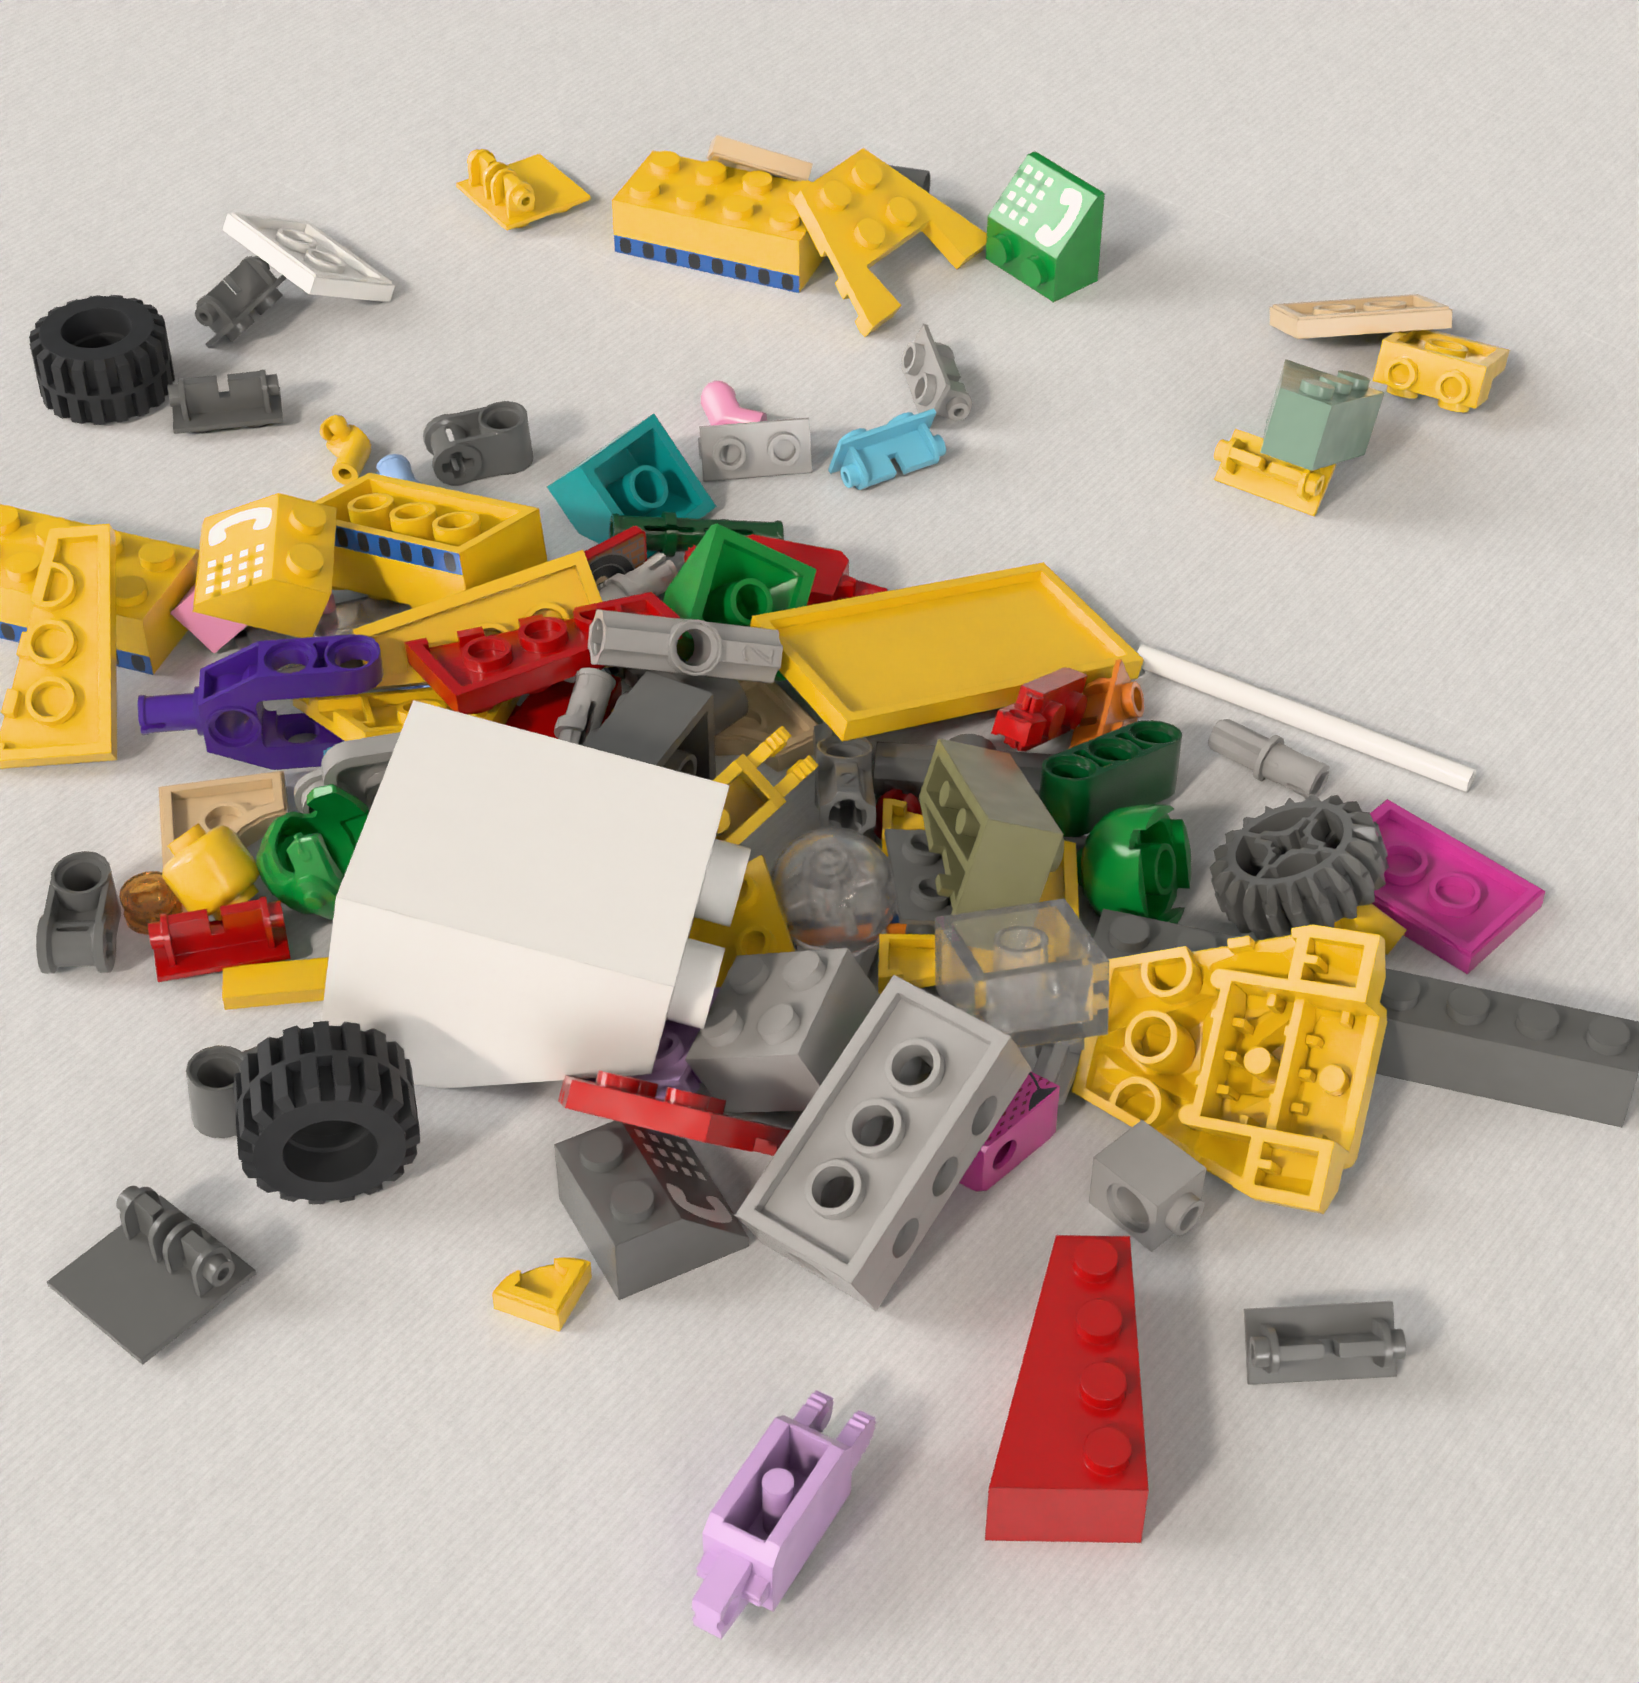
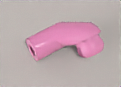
M723 381L709 383L702 392L701 405L711 425L767 421L766 413L741 408L735 397L734 389Z

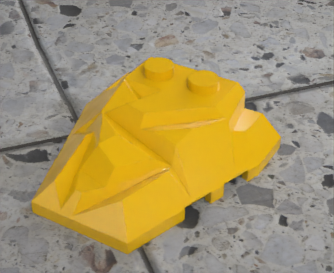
M1308 925L1291 928L1292 935L1254 941L1250 936L1227 939L1228 946L1191 951L1188 947L1183 946L1103 960L1084 1038L1085 1050H1081L1072 1092L1130 1127L1144 1120L1206 1167V1171L1232 1185V1187L1255 1201L1324 1214L1338 1192L1342 1171L1352 1167L1358 1157L1387 1025V1010L1380 1003L1386 978L1385 939L1378 934Z

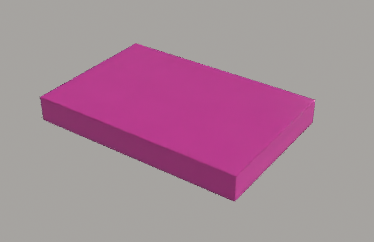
M1386 799L1370 813L1373 822L1378 824L1388 852L1386 859L1389 866L1384 872L1386 884L1374 891L1375 902L1372 904L1407 929L1403 936L1464 973L1469 974L1542 907L1545 895L1543 889L1392 801Z

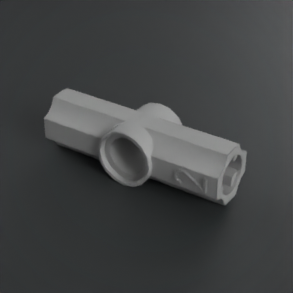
M599 609L596 610L594 620L589 627L588 637L591 664L763 683L774 682L775 675L781 668L783 646L779 639V630L705 622L699 619L670 618ZM688 631L694 640L695 648L691 658L684 663L677 654L676 645L682 633Z

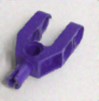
M356 634L257 641L201 668L199 686L194 687V693L156 696L139 695L137 708L141 734L149 735L150 733L197 730L199 736L204 735L208 753L271 770L321 767L324 756L323 750L344 742V740L305 713L277 715V710H266L263 701L353 695L368 692L382 681L384 675L379 644L373 638ZM353 659L368 662L362 667L353 669L339 667L342 663ZM289 664L306 666L297 672H277L279 668ZM311 733L317 735L315 739L308 742L292 743L288 741L291 737L298 734Z

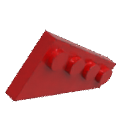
M647 592L575 607L573 612L574 618L568 620L543 617L542 614L518 619L519 629L485 636L484 630L480 626L456 631L458 642L429 648L427 638H421L405 642L408 663L453 711L463 714H480L490 710L494 705L524 694L540 693L548 689L552 684L576 676L577 671L581 668L602 670L605 667L604 665L591 664V656L588 649L589 627L598 609L670 618H680V616L654 593Z

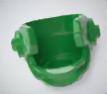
M334 784L315 787L307 794V805L316 811L308 814L292 811L275 818L263 837L256 855V865L262 882L271 894L290 909L308 915L317 914L333 920L337 893L370 811L367 805L356 796L351 795Z

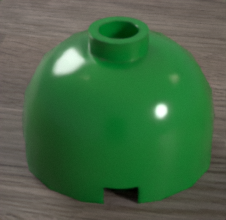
M1143 804L1116 809L1103 816L1087 836L1084 847L1076 855L1078 884L1083 887L1088 903L1098 917H1101L1103 909L1174 924H1178L1181 920L1185 907L1172 908L1176 900L1178 888L1190 889L1191 848L1183 819H1170L1168 813L1174 810L1171 805Z

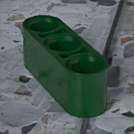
M1141 720L1045 759L1042 764L1039 798L1062 831L1063 837H1078L1090 833L1103 816L1116 809L1143 804H1156L1174 795L1182 732L1174 725L1163 721Z

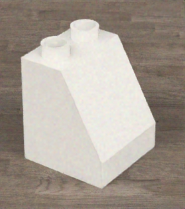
M413 700L336 896L321 1021H329V1026H341L344 1021L360 1024L361 1031L374 1028L385 1033L386 1042L396 1041L404 1049L405 1059L410 1060L414 1085L446 1089L564 1080L565 1075L588 1079L597 1078L598 1070L624 1076L651 1074L666 1019L704 1029L725 948L690 939L689 935L694 917L730 927L742 886L751 848L716 839L729 785Z

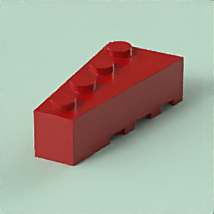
M1056 1235L989 1484L985 1541L1141 1543L1149 1486L1130 1236Z

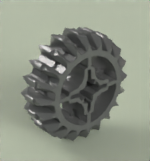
M1316 794L1310 795L1305 801L1296 803L1291 798H1288L1283 806L1274 809L1265 806V813L1256 818H1243L1242 829L1231 830L1225 834L1226 844L1220 845L1214 850L1216 861L1210 866L1212 874L1211 883L1215 890V897L1220 910L1226 913L1230 922L1236 924L1240 933L1253 932L1258 940L1268 939L1274 934L1277 937L1292 935L1291 928L1308 925L1334 928V923L1342 918H1357V906L1369 905L1375 902L1374 891L1386 884L1384 872L1389 868L1386 859L1388 856L1387 849L1378 824L1373 822L1370 812H1363L1357 801L1343 803L1338 795L1330 796L1321 801Z

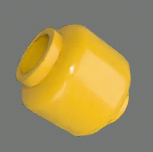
M197 823L167 845L175 857L165 864L162 870V877L188 912L207 909L208 916L212 915L215 920L221 921L220 906L247 902L259 892L254 885L260 876L256 859L230 827L224 825L217 826L206 833L202 826Z

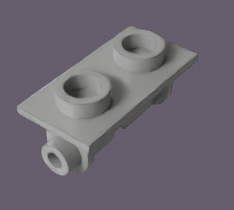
M923 324L915 341L910 342L906 346L901 360V369L909 385L913 402L916 404L918 413L934 408L937 416L961 421L968 416L972 407V400L966 392L964 384L959 382L961 376L954 361L953 351L945 344L934 342L928 325Z
M809 418L699 426L698 449L699 457L702 459L703 481L812 473Z

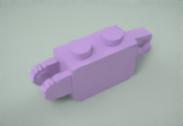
M817 1390L807 1399L806 1404H803L794 1419L785 1415L775 1417L709 1514L702 1533L703 1557L697 1566V1576L704 1579L692 1599V1609L695 1612L692 1619L695 1626L722 1639L749 1602L774 1612L850 1495L851 1473L870 1444L875 1430V1417L858 1410L847 1422L836 1440L826 1436L821 1432H823L830 1421L834 1401L832 1397Z

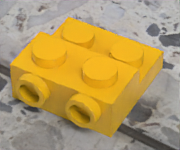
M1432 329L1394 332L1382 340L1373 381L1387 385L1386 391L1392 395L1415 399L1418 398V394L1437 398V405L1441 408L1465 413L1469 412L1470 408L1476 409L1488 400L1492 381L1505 370L1510 350Z

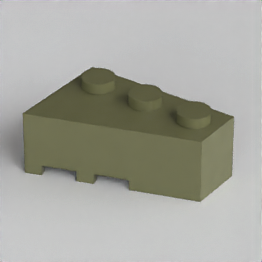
M938 738L919 794L929 852L942 854L945 874L939 873L935 879L937 894L950 897L952 905L950 918L947 917L943 924L946 940L1021 954L1049 873L1055 872L1061 863L1064 852L1063 833L1010 753Z

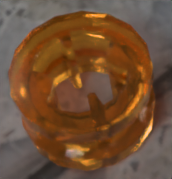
M149 871L134 875L120 889L119 898L124 909V919L127 926L136 933L149 935L147 923L160 921V914L167 913V915L183 913L182 903L164 881L162 872Z

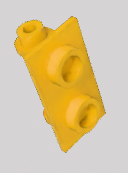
M1238 429L1234 430L1230 441L1221 439L1218 442L1214 452V460L1221 462L1214 478L1215 481L1305 514L1316 516L1336 464L1311 471L1260 453L1263 438Z

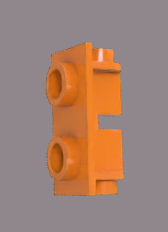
M1122 659L1115 661L1111 678L1099 677L1085 686L1083 694L1088 698L1087 707L1079 723L1080 727L1074 729L1069 748L1137 722V719L1143 716L1144 697L1138 682H1131Z

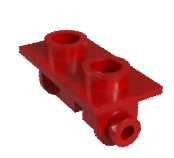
M263 896L258 900L220 906L221 921H209L207 909L167 915V913L160 914V921L147 923L151 948L154 950L158 982L223 971V968L291 959L281 900L267 902L266 896Z

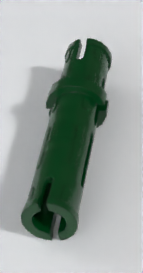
M663 511L661 517L628 516L612 513L609 523V538L633 526H638L646 532L647 551H660L666 557L673 558L676 552L688 551V548H692L693 545L697 546L710 526L717 523L744 536L754 534L784 540V530L782 522L777 520L767 522L677 518L675 512Z

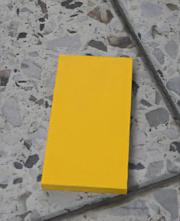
M1044 562L752 616L750 627L779 630V639L783 646L781 668L779 671L842 742L1009 706L1016 703L1021 685L1064 667L1088 675L1085 683L1086 686L1099 677L1111 678L1115 661L1122 659L1130 680L1138 679L1144 661L1123 638Z

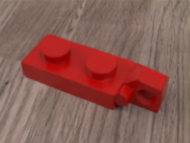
M1064 667L1021 685L1016 703L998 710L991 734L1004 736L1005 744L1010 745L1011 748H1017L1018 751L1026 752L1071 731V729H1075L1082 720L1087 707L1088 698L1082 692L1088 675Z

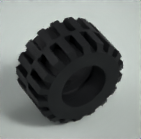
M96 295L80 300L75 299L66 302L64 306L55 307L48 311V316L41 317L35 323L36 329L30 332V349L43 403L47 409L54 410V415L62 419L71 418L72 422L79 424L91 422L94 425H106L109 422L120 423L129 421V418L135 416L141 417L149 413L150 408L159 407L165 401V396L168 395V385H172L175 381L164 318L158 314L155 307L143 304V300L136 298L126 299L122 295Z
M329 1021L313 1022V1027L300 1029L296 1025L282 1030V1037L278 1039L268 1037L257 1044L258 1053H247L240 1063L241 1072L235 1074L233 1083L238 1159L242 1162V1170L246 1176L256 1179L257 1187L266 1193L278 1191L280 1199L291 1202L305 1199L309 1201V1204H325V1201L339 1200L340 1203L355 1200L356 1195L362 1193L371 1195L382 1190L383 1182L396 1181L405 1173L404 1165L413 1163L417 1155V1144L420 1143V1128L410 1060L405 1059L404 1049L396 1041L386 1042L385 1033L374 1028L361 1031L360 1024L345 1021L341 1026H329Z

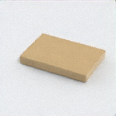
M1419 294L1273 304L1270 307V325L1296 339L1452 328V309Z

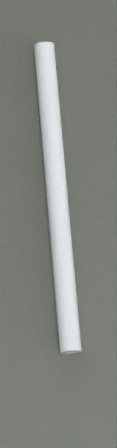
M1142 644L1137 651L1144 659L1141 669L1464 792H1468L1476 776V769L1147 645Z

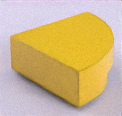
M560 1257L554 1258L553 1265L538 1267L521 1274V1270H517L503 1279L493 1291L494 1309L560 1332L592 1278L591 1262L578 1258Z

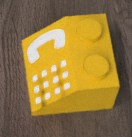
M277 493L204 518L201 527L193 612L298 638L313 637L332 593L337 508Z

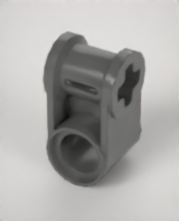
M501 401L482 408L454 414H442L433 418L423 431V441L427 451L434 456L432 467L436 477L442 483L451 486L463 485L471 481L502 474H516L527 469L533 462L527 410L523 405L516 402ZM447 428L451 430L454 441H449L446 433ZM451 458H456L459 466L458 471L454 469Z
M81 851L67 855L55 864L51 872V881L44 913L39 919L36 934L37 961L42 973L54 974L58 967L95 966L100 973H111L113 970L121 906L110 864L104 856L96 852Z

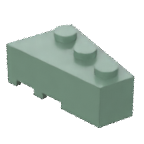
M1285 359L1267 417L1260 453L1311 471L1363 456L1366 453L1385 392L1368 387L1370 379L1357 373L1339 370L1337 376Z

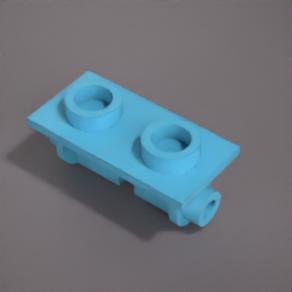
M934 408L916 415L906 412L896 416L886 425L868 431L864 428H859L847 433L837 444L828 468L829 473L832 474L840 471L842 481L847 488L855 486L858 490H862L895 478L897 471L890 459L895 458L903 474L937 464L939 457L946 454L943 438L938 434L933 436L929 430L937 412Z

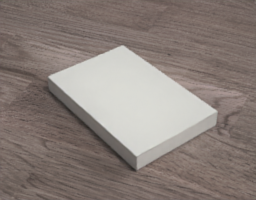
M234 212L227 214L223 228L226 233L308 294L390 302L395 287L392 281L309 221Z

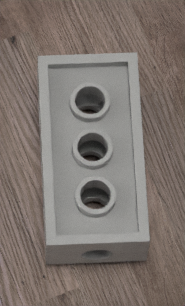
M893 975L735 1216L761 1243L877 1311L1032 1069L1010 1035Z

